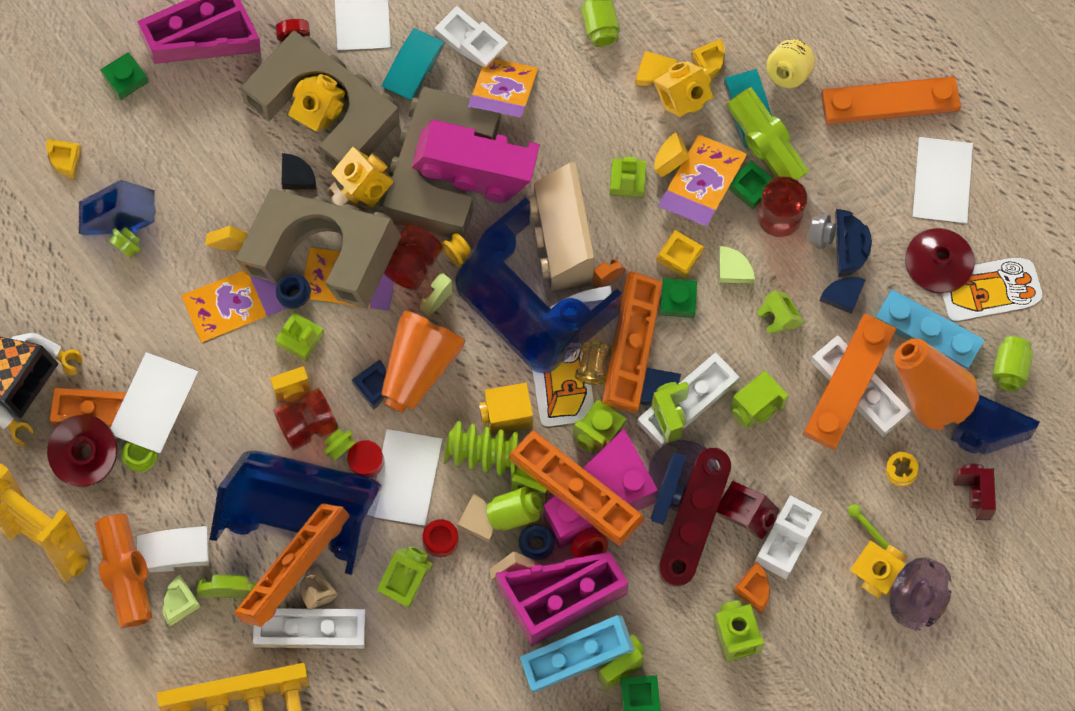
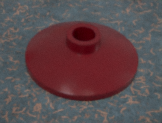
M934 228L923 231L913 238L906 251L905 265L909 276L918 286L929 292L942 294L958 290L968 282L974 270L975 259L970 245L962 236L951 230ZM942 252L948 256V259L941 260L936 256V253Z
M76 415L62 421L52 432L47 446V458L54 474L61 481L77 487L91 486L102 481L113 469L118 453L116 437L111 428L101 419L90 415ZM89 445L92 450L91 455L88 458H84L82 456V449Z

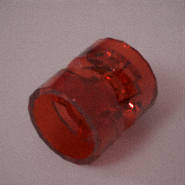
M778 177L766 184L758 209V222L767 234L775 237H786L793 234L799 228L807 204V193L804 186L790 177Z
M406 224L400 231L401 238L384 275L404 288L417 290L428 274L426 266H432L443 250V246L428 231L412 224Z
M320 388L300 396V403L298 404L289 401L273 409L276 420L292 451L311 443L313 435L323 437L339 429L334 414ZM310 412L314 421L307 424L303 414Z

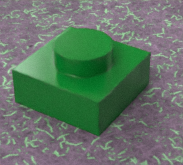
M129 52L100 69L102 76L120 100L149 83L147 75Z
M751 160L735 175L728 189L753 210L776 187L777 181Z
M663 278L660 316L694 318L697 281Z
M657 675L620 678L622 711H661Z

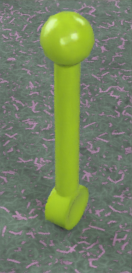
M857 504L850 505L847 510L848 515L856 518L882 548L886 550L889 543L862 515L860 506Z

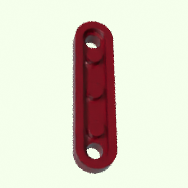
M719 448L703 450L695 459L658 566L661 579L670 586L680 587L690 582L698 567L731 472V460L727 453ZM715 459L719 462L720 468L717 472H712L708 469V460ZM674 561L683 563L684 572L682 574H675L672 571L671 566Z

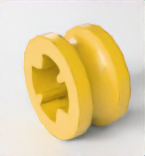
M454 233L451 236L452 240L443 241L441 246L450 261L460 268L464 265L463 261L465 259L471 260L474 258V254L465 239L460 234Z
M898 452L889 458L886 465V476L892 484L898 487H906L916 480L919 464L912 454ZM898 462L899 466H901L902 462L907 463L910 475L906 477V474L903 473V477L897 476L894 464Z

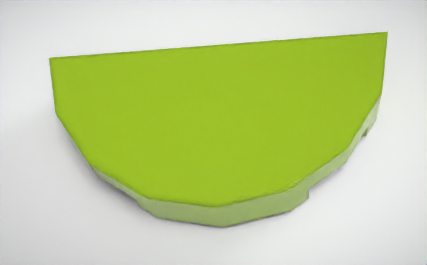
M213 575L212 581H206L203 578L198 580L196 596L246 598L257 583H248L247 576Z

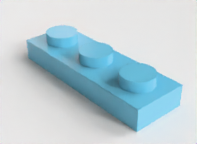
M893 289L875 317L897 328L895 331L896 335L906 340L922 339L967 370L984 342L983 338Z
M616 615L520 656V660L531 691L539 692L635 650L623 616Z

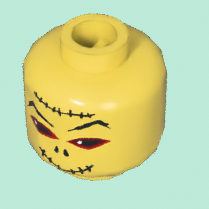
M797 39L785 40L770 53L767 59L766 70L769 78L782 88L791 89L798 87L811 75L815 67V56L812 49L805 42Z

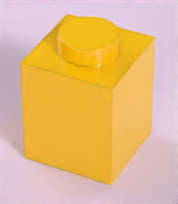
M527 382L484 390V402L479 403V411L482 424L489 423L491 435L497 434L500 429L504 430V432L533 427V412Z

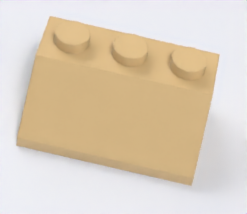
M572 162L534 182V195L528 196L531 217L537 216L539 227H534L536 247H543L545 256L544 259H540L541 275L543 280L549 279L551 291L592 285L594 253L577 164Z

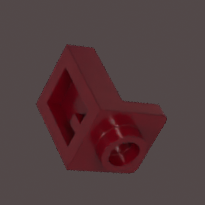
M975 463L963 465L962 468L957 469L953 477V485L974 486L970 487L969 490L970 508L976 509V520H991L996 511L994 468H984L982 464Z
M732 480L719 503L716 513L720 517L748 529L755 537L763 539L768 530L774 526L779 508L766 495Z

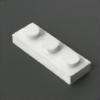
M837 335L812 356L811 362L830 381L848 345ZM875 373L856 408L882 437L907 418L911 412Z
M716 352L680 382H687L690 388L687 399L674 404H679L684 412L686 424L683 425V429L739 382L740 377ZM651 407L637 419V424L662 448L667 442Z
M277 608L272 619L262 627L254 625L253 646L254 648L365 649L366 612L365 609L309 610Z

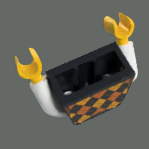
M37 333L17 335L11 339L0 337V427L2 429L7 427L11 431L13 440L22 447L26 445L17 438L18 432L26 429L33 436L35 434L29 424L25 422L18 423L14 418L18 417L21 419L58 366L59 363L56 360L61 362L63 372L70 376L76 375L77 369L66 362L73 359L82 363L83 360L79 351L70 349L64 352L60 350V345Z

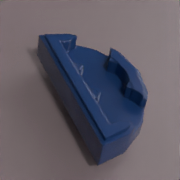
M836 209L838 277L851 275L863 267L871 252L872 237L868 226L854 217L852 212Z
M675 452L674 455L672 454L650 518L652 519L651 521L664 525L671 504L679 505L685 487L684 484L679 483L687 456Z

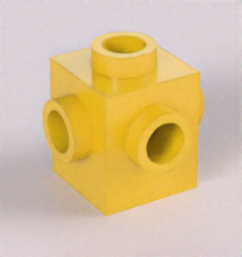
M688 61L672 65L668 70L669 72L653 81L665 110L678 117L700 110L705 102L714 98L709 87L712 81L708 72L703 67H698Z
M319 74L305 78L294 89L293 98L295 100L288 115L316 132L329 128L332 121H335L343 110L344 103H342V99L346 92L338 88L337 82L326 75Z
M355 147L349 150L331 172L344 186L341 190L343 195L355 204H358L361 200L372 208L394 182L385 172L388 166L374 154L368 157Z
M870 540L850 571L865 580L861 587L878 599H880L883 593L893 599L896 593L901 595L906 590L912 580L909 574L913 569L904 563L908 556L890 544L884 550ZM887 568L886 573L882 575L883 570Z

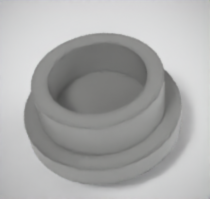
M830 215L814 216L812 219L808 240L809 243L816 244L818 249H824L827 243L831 244L833 242L836 225L831 223Z

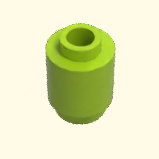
M586 0L580 8L587 38L592 40L593 46L596 47L608 46L617 42L620 27L613 0Z
M1008 336L998 346L992 379L998 383L999 388L1006 391H1018L1019 388L1027 385L1033 358L1032 344L1027 339Z
M522 487L496 496L492 502L488 503L486 513L488 521L494 529L509 531L538 521L543 505L537 492L529 487Z

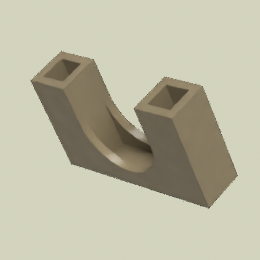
M293 31L240 87L243 102L270 121L293 97L294 89L301 80L319 74L326 75L337 82V87L346 92L344 98L349 108L344 119L319 145L321 161L334 170L352 147H355L369 157L399 124V107L397 102L386 93L381 95L374 90L371 83L361 74L354 75L347 70L345 64L337 56H328L320 50L319 45L311 37H303L296 31Z
M422 86L419 98L413 97L410 105L409 117H412L409 127L404 126L400 135L399 146L402 147L400 156H394L390 165L389 176L392 177L394 182L379 199V207H383V213L391 217L393 223L449 238H452L451 236L454 233H458L465 238L473 213V197L437 188L427 183L416 169L411 168L420 133L433 119L475 129L474 136L496 140L501 125V113L468 107L470 98Z
M270 188L235 260L248 276L278 284L293 251L304 239L319 232L330 231L343 235L342 249L325 284L337 300L368 308L401 238V234L395 227L393 219L384 213L374 212V214L362 212L353 205L345 204L342 207L334 205L321 197L310 199L301 196L293 190L286 189L283 192Z

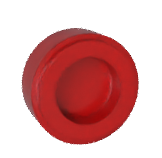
M288 19L277 23L275 26L277 40L283 42L293 31H296L303 37L310 36L309 22L304 19Z
M362 440L349 449L347 461L351 471L356 476L371 478L382 470L384 455L381 448L375 442Z
M434 520L423 531V545L430 555L440 558L447 557L458 546L459 535L457 528L448 520Z
M595 528L584 529L574 538L571 545V554L574 558L606 553L608 540Z

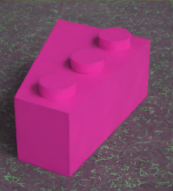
M185 0L137 21L140 36L154 64L261 52L260 38L241 0Z
M432 119L420 133L411 167L421 171L425 177L446 180L453 183L457 189L478 192L485 195L486 199L496 203L508 202L531 182L540 144L529 142L528 148L507 143V136L497 134L496 140L474 136L475 129Z
M625 428L583 467V469L637 511L656 502L658 489ZM555 495L544 505L543 519L549 530L553 533L559 549L571 544L582 530L595 528Z
M611 552L568 559L563 563L546 566L541 564L530 566V569L496 573V586L531 647L626 596L629 584Z

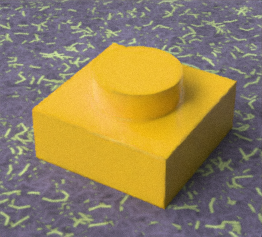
M304 366L270 377L277 402L282 400L287 402L295 401L302 398L305 392L311 391Z

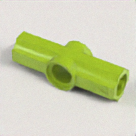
M752 87L744 90L726 104L736 122L745 132V141L752 153L758 159L765 161L783 189L810 172L791 145V138L785 125L776 116L770 115Z

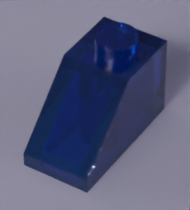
M119 180L79 202V234H114L112 232L114 228L121 231L124 227H127L134 233L154 223L156 213L155 190Z
M979 395L974 411L963 422L958 424L951 440L957 442L958 446L967 452H979L985 455L1031 439L1040 421Z

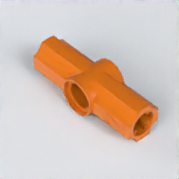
M119 513L102 517L94 523L103 556V561L99 564V575L105 588L112 593L120 628H129L148 623L153 619L144 585V580L148 577V568L143 555L135 549L127 514Z

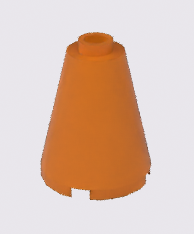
M406 310L403 311L399 318L381 395L387 398L384 405L400 413H404L406 408L413 410L463 350L465 339L441 325L438 327L430 323L429 319Z
M910 339L898 347L894 360L911 410L918 422L926 428L942 430L945 429L943 425L955 422L957 425L963 422L974 411L979 400V392L977 390L978 383L970 371L922 339Z

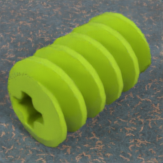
M457 421L449 432L443 464H446L452 455L456 467H460L465 458H467L470 470H474L479 461H481L483 472L488 473L493 464H496L498 475L502 476L507 467H510L511 477L513 478L517 465L510 461L509 454L520 444L518 433L514 432L510 439L505 441L504 430L502 429L498 431L494 438H491L489 427L486 426L481 435H477L476 425L471 424L465 433L463 432L461 421Z

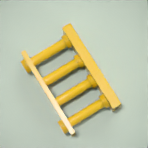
M0 463V533L10 541L17 534H24L44 550L64 582L67 583L72 577H78L87 567L90 554L67 512L60 509L54 518L51 519L27 501L10 470Z
M305 663L156 693L161 711H192L191 709L205 706L207 710L226 711L225 707L229 706L228 702L240 699L248 703L249 711H264L262 700L266 698L265 694L280 692V695H284L287 711H302L299 692L302 691V687L309 686V679Z

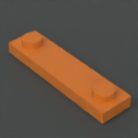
M955 76L822 89L821 92L826 125L959 112L961 108Z
M634 271L629 272L626 276L602 404L632 414L639 411L663 284L660 280Z
M864 313L803 432V436L833 451L836 450L897 328Z
M532 430L509 454L510 461L618 546H621L644 522V515L536 431Z
M322 503L235 610L234 614L241 622L262 627L272 619L277 607L331 539L341 532L343 524L350 517L348 512L343 507Z

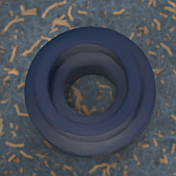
M290 274L284 276L276 288L278 301L282 306L289 309L303 306L311 295L310 284L300 275ZM295 289L300 290L295 296L289 297L291 291Z
M531 525L522 531L519 537V549L524 556L535 561H541L552 554L555 547V538L547 527ZM533 539H540L544 545L539 549H534L531 547L530 542Z

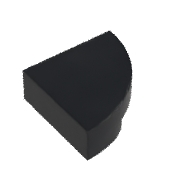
M282 153V189H317L315 175L311 167L300 157Z

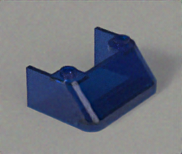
M525 197L483 233L458 270L455 277V286L457 293L532 370L538 373H549L554 371L619 315L622 293L616 289L592 310L582 301L575 298L563 299L550 309L504 262L516 249L515 236L530 224V201Z
M246 451L240 456L218 486L209 540L217 541L225 528H229L235 534L247 535L251 531L257 530L261 524L298 533L322 503L343 507L350 517L343 524L341 532L331 539L328 549L334 553L336 558L347 561L345 574L352 575L364 554L382 486L378 481L368 477L262 451Z

